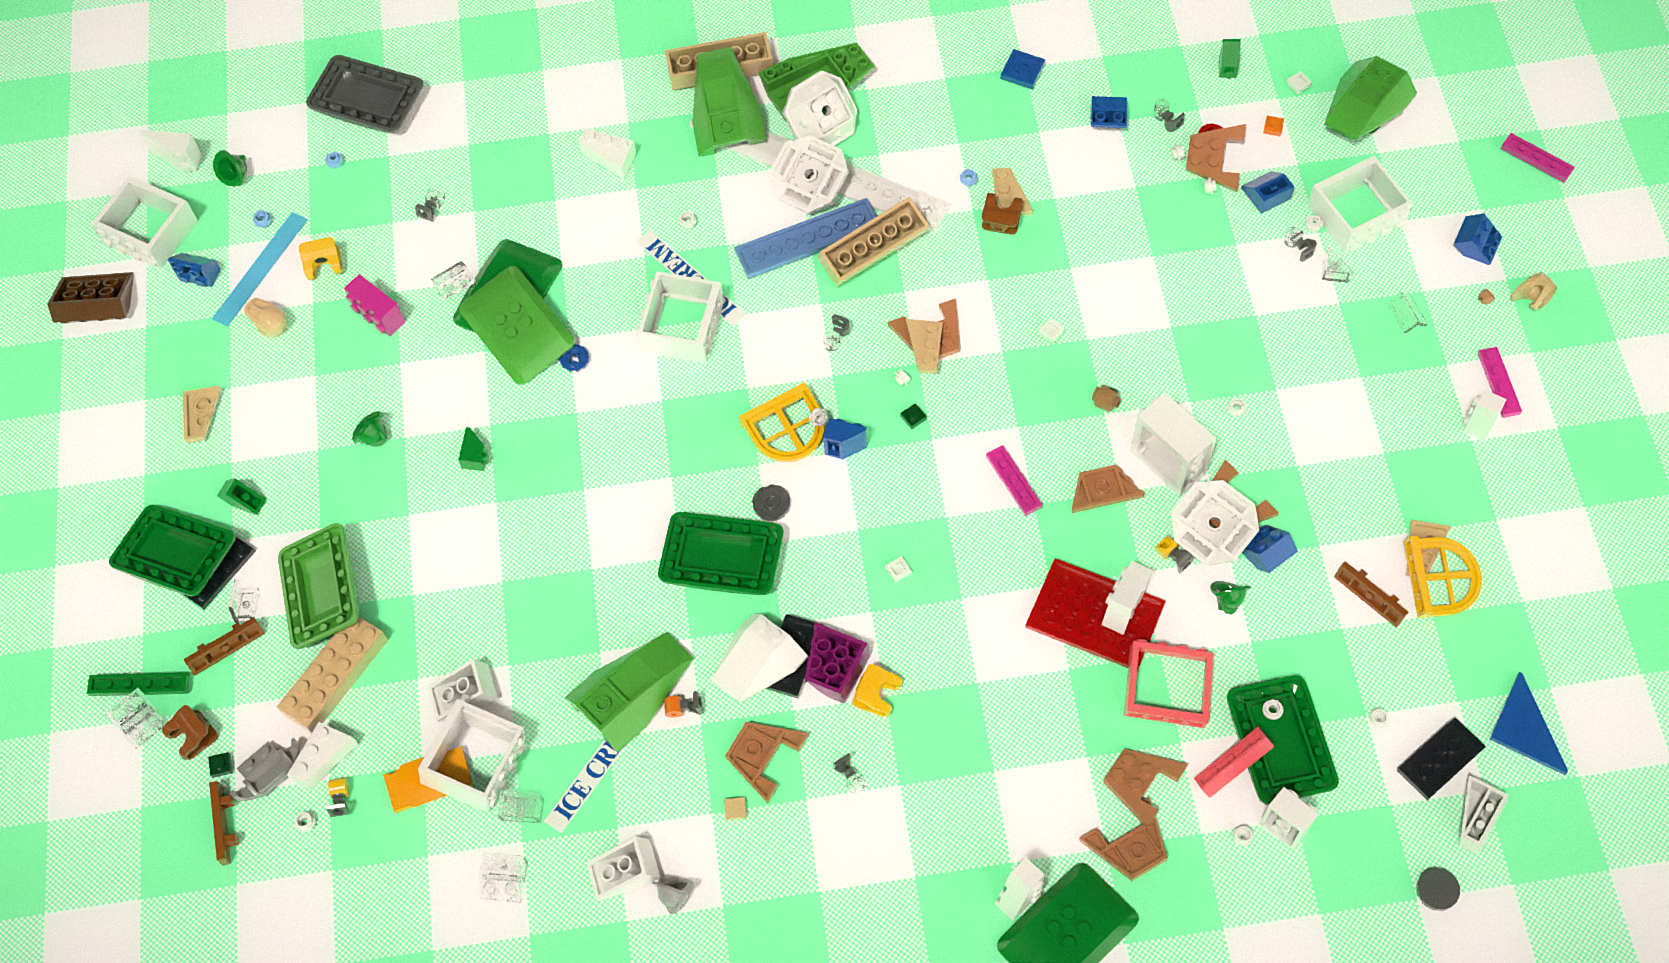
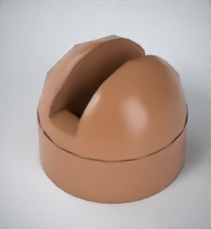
M1485 288L1480 292L1478 299L1482 304L1487 305L1493 302L1495 297Z

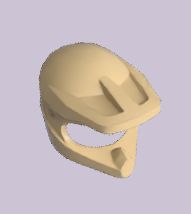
M1538 272L1528 277L1524 283L1518 286L1513 291L1511 299L1513 301L1530 299L1534 301L1530 304L1531 308L1539 310L1552 299L1557 286L1544 272Z
M253 298L246 304L244 308L245 315L263 336L275 338L284 332L286 317L281 309L259 298Z

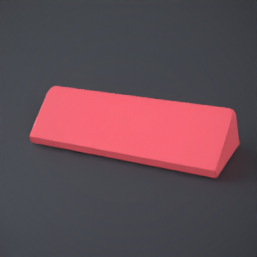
M1257 727L1194 777V780L1210 798L1271 750L1274 745L1261 729Z

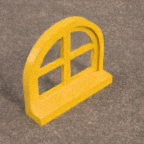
M805 382L739 416V424L742 429L745 428L755 447L772 460L779 462L802 460L811 455L822 441L825 424L822 426L815 425L811 440L803 447L794 429L810 422L809 417L791 426L782 411L784 407L802 398L811 413L814 409L820 408ZM776 413L784 430L763 440L754 423ZM788 434L797 450L790 452L779 451L770 447L768 443Z
M1417 535L1410 536L1403 541L1418 618L1456 615L1473 605L1482 588V573L1476 558L1465 546L1457 541L1443 537L1419 538ZM1439 548L1444 573L1426 574L1421 549ZM1445 550H1449L1459 556L1467 566L1468 571L1449 572ZM1470 578V587L1466 596L1460 602L1455 603L1451 580ZM1445 580L1450 605L1432 606L1427 581Z

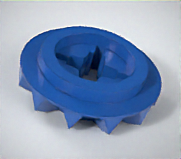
M574 345L571 350L560 357V363L569 372L571 370L578 372L579 369H584L585 365L589 363V353L583 346ZM571 356L577 357L579 362L572 361Z

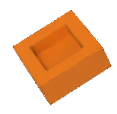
M1267 115L1263 134L1281 137L1284 118Z

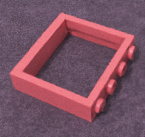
M1143 639L1133 641L1129 649L1123 716L1205 728L1209 723L1214 653L1208 652L1206 649L1191 650L1182 645L1172 647L1163 642L1152 644ZM1139 652L1205 662L1201 714L1134 704Z

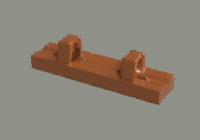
M1345 561L1334 575V578L1397 628L1409 613L1397 603L1400 599L1394 594L1389 597L1366 578L1367 572L1363 569L1358 572Z
M253 617L241 625L237 622L232 625L233 630L206 646L204 643L197 646L198 651L184 658L186 665L194 676L264 635L265 633L256 619Z
M218 781L209 782L216 859L222 866L231 864L229 847L239 845V837L236 834L228 835L226 808L235 806V799L231 795L224 796L223 786Z

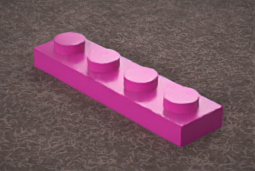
M1510 133L1500 148L1563 183L1567 181L1575 169L1573 165L1513 133Z
M1498 347L1479 350L1477 354L1492 393L1507 399L1500 412L1501 417L1521 415V406Z
M1001 445L986 453V458L1025 517L1041 509L1042 503L1004 446Z

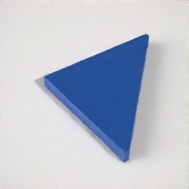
M1519 672L1489 740L1566 775L1568 769L1523 673Z

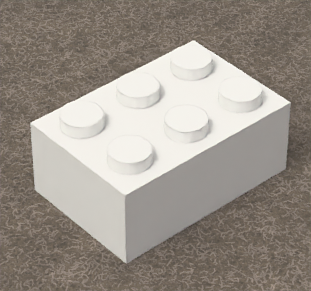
M1283 787L1269 804L1259 825L1294 851L1309 832L1319 813L1316 812V809L1311 804L1300 800L1294 791Z

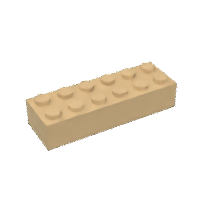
M762 32L665 50L672 90L695 86L697 54L730 46L745 77L758 75L760 71L773 66L767 33Z
M909 196L820 251L817 259L835 286L839 287L926 233L930 226Z
M358 616L357 621L353 625L336 632L276 706L282 715L312 734L318 722L322 724L325 722L388 642L383 631Z

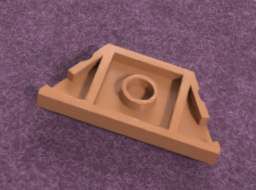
M1117 464L1080 472L1071 512L1077 513L1144 498L1145 493L1133 484V480L1125 475Z

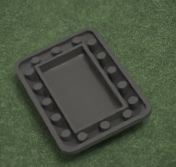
M335 55L329 60L309 94L306 104L313 111L345 122L383 132L395 133L402 127L420 95L424 83L421 78L347 56Z

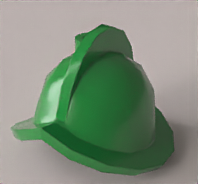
M220 150L213 160V170L216 177L227 186L236 187L242 185L243 176L247 171L245 155L230 154L226 150Z
M372 412L359 422L352 436L355 445L362 441L366 445L377 447L386 442L387 430L380 421L384 416L382 412Z
M1216 581L1210 585L1211 592L1217 598L1218 610H1223L1225 614L1229 615L1237 611L1238 607L1244 602L1246 592L1252 589L1251 586L1240 587L1224 581Z

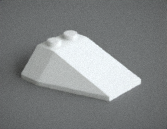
M751 614L738 627L711 681L738 703H741L795 672L808 658V655L789 634L762 614Z

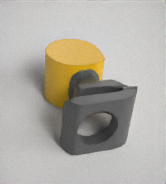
M1168 536L1164 537L1155 546V550L1163 559L1170 557L1174 562L1176 561L1179 574L1193 562L1191 553L1178 549L1177 543Z
M347 778L329 780L328 791L334 804L327 806L328 814L330 817L350 815L344 800L345 797H349Z

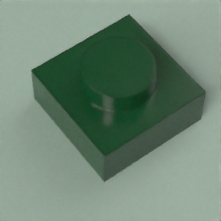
M915 403L900 413V417L911 429L927 420V416Z
M229 752L208 757L210 776L212 778L233 773L231 754Z

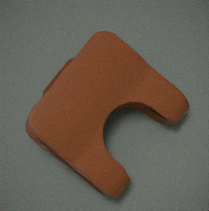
M988 192L982 212L983 230L1015 235L1022 211V198L1015 197L1009 208L1001 209L995 204V193Z
M188 705L182 706L162 728L163 735L168 739L177 738L182 733L186 734L185 742L179 748V755L186 761L194 759L204 749L212 745L219 735L199 710L193 711Z

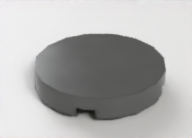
M774 484L759 488L752 500L753 510L756 515L762 520L769 522L784 518L791 507L788 492L783 487Z
M1432 868L1426 870L1419 877L1416 883V893L1425 907L1433 911H1445L1457 903L1460 897V885L1457 878L1451 872L1442 868Z

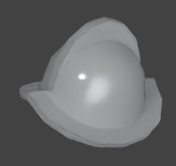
M690 879L674 880L665 884L655 881L651 883L657 887L658 899L670 914H676L679 911L681 905L687 900L688 893L695 887V883Z

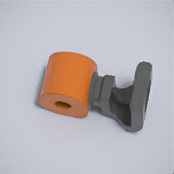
M698 691L693 692L692 702L688 699L682 700L680 696H669L664 699L666 717H681L684 711L697 715L703 713L702 698Z

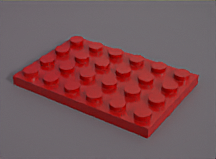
M1054 558L1025 624V628L1128 668L1130 645L1138 639L1147 640L1150 643L1166 601L1144 593L1140 603H1138L1133 612L1132 619H1129L1124 635L1102 625L1108 604L1105 602L1109 593L1115 592L1113 587L1116 581ZM1139 652L1137 672L1145 655L1144 652Z

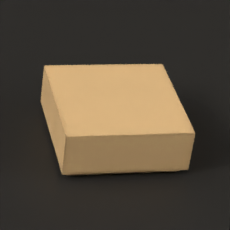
M745 797L724 799L726 821L747 819Z

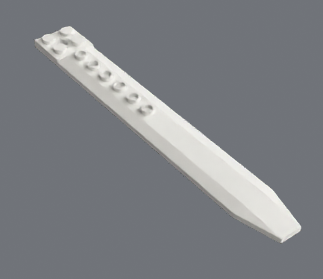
M692 119L689 122L691 128H693ZM765 130L766 142L750 145L748 141L722 146V148L772 168L784 143L790 140ZM846 163L849 173L838 195L855 202L867 198L872 209L882 213L910 196L930 226L927 231L934 234L937 233L951 209L950 202L920 190H913ZM815 173L809 174L807 179L813 178ZM924 210H930L932 213L926 215Z

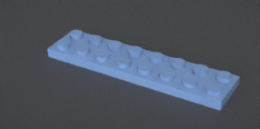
M865 198L734 247V251L749 279L819 253L874 219L876 215L868 199Z

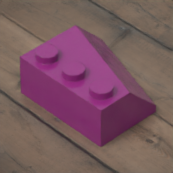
M815 622L805 681L826 697L844 704L871 654L868 643Z

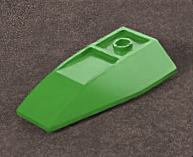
M856 42L788 58L760 71L759 76L767 97L786 121L782 112L784 106H786L790 89L818 71H824L842 78L848 90L871 72L875 65Z
M731 46L697 54L692 125L699 157L716 153L715 148L743 141H748L750 145L767 141L761 108Z
M1378 56L1355 61L1339 80L1324 125L1356 141L1400 115L1417 95L1408 71Z
M665 632L595 670L564 698L602 733L604 740L618 753L648 726L664 703V699L669 696L693 661V657L669 633Z

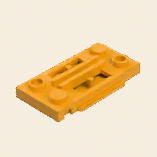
M460 746L447 751L436 772L465 785L473 786V780L463 748ZM424 757L402 764L394 773L383 774L395 814L448 796L420 784L418 768Z

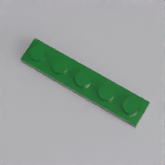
M188 672L89 675L86 694L88 696L188 694L190 675Z

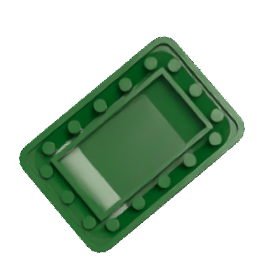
M509 239L502 240L483 264L460 304L509 266L517 267L544 299L562 270V262L554 256ZM459 304L453 316L454 323L461 328L475 333L461 315Z
M149 505L143 509L110 556L109 565L117 571L183 595L196 596L203 590L235 542V535L228 529L157 505Z
M676 512L669 521L658 569V577L663 583L689 588L747 595H767L774 586L784 537L783 527L780 524Z
M1293 675L1233 688L1228 692L1226 697L1238 741H1241L1259 727L1274 745L1271 750L1247 768L1260 802L1269 805L1283 787L1294 791L1299 798L1331 792L1338 787L1339 778L1307 683L1301 676ZM1271 699L1279 701L1283 706V714L1276 720L1266 718L1262 712L1264 703ZM1269 708L1271 713L1276 712L1274 708Z
M1078 863L1000 937L997 942V950L1008 963H1100L1137 926L1139 917L1136 911L1090 866Z

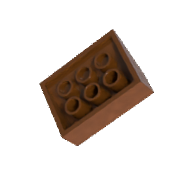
M133 272L61 277L47 303L53 323L126 318L131 303Z

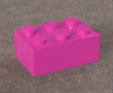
M361 274L357 275L344 287L345 297L351 303L350 308L356 314H362L367 323H373L381 334L385 333L391 337L406 323L398 304Z

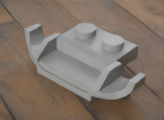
M294 737L291 739V746L286 752L281 748L277 751L268 741L236 769L245 778L242 782L246 786L240 791H230L231 796L239 801H250L259 796L263 798L287 777L289 770L300 754V745Z

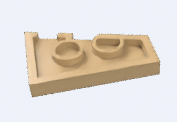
M1011 168L992 169L996 206L1006 209L1012 205L1015 197L1022 198L1021 215H1033V209Z
M906 319V326L918 372L937 374L943 322Z
M220 385L183 391L184 441L186 443L204 441L206 439L222 390Z
M1411 520L1409 537L1418 535L1419 538H1446L1451 526ZM1439 548L1421 549L1426 574H1429L1438 555ZM1406 564V576H1410L1408 564Z

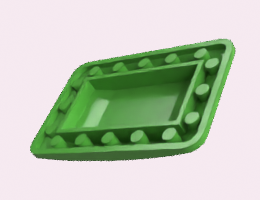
M509 266L460 304L459 311L518 385L527 384L571 350L575 344L572 334L523 273L515 266Z
M340 523L326 526L280 550L278 564L289 638L293 648L303 649L353 625L357 621L359 610L354 570L345 529Z

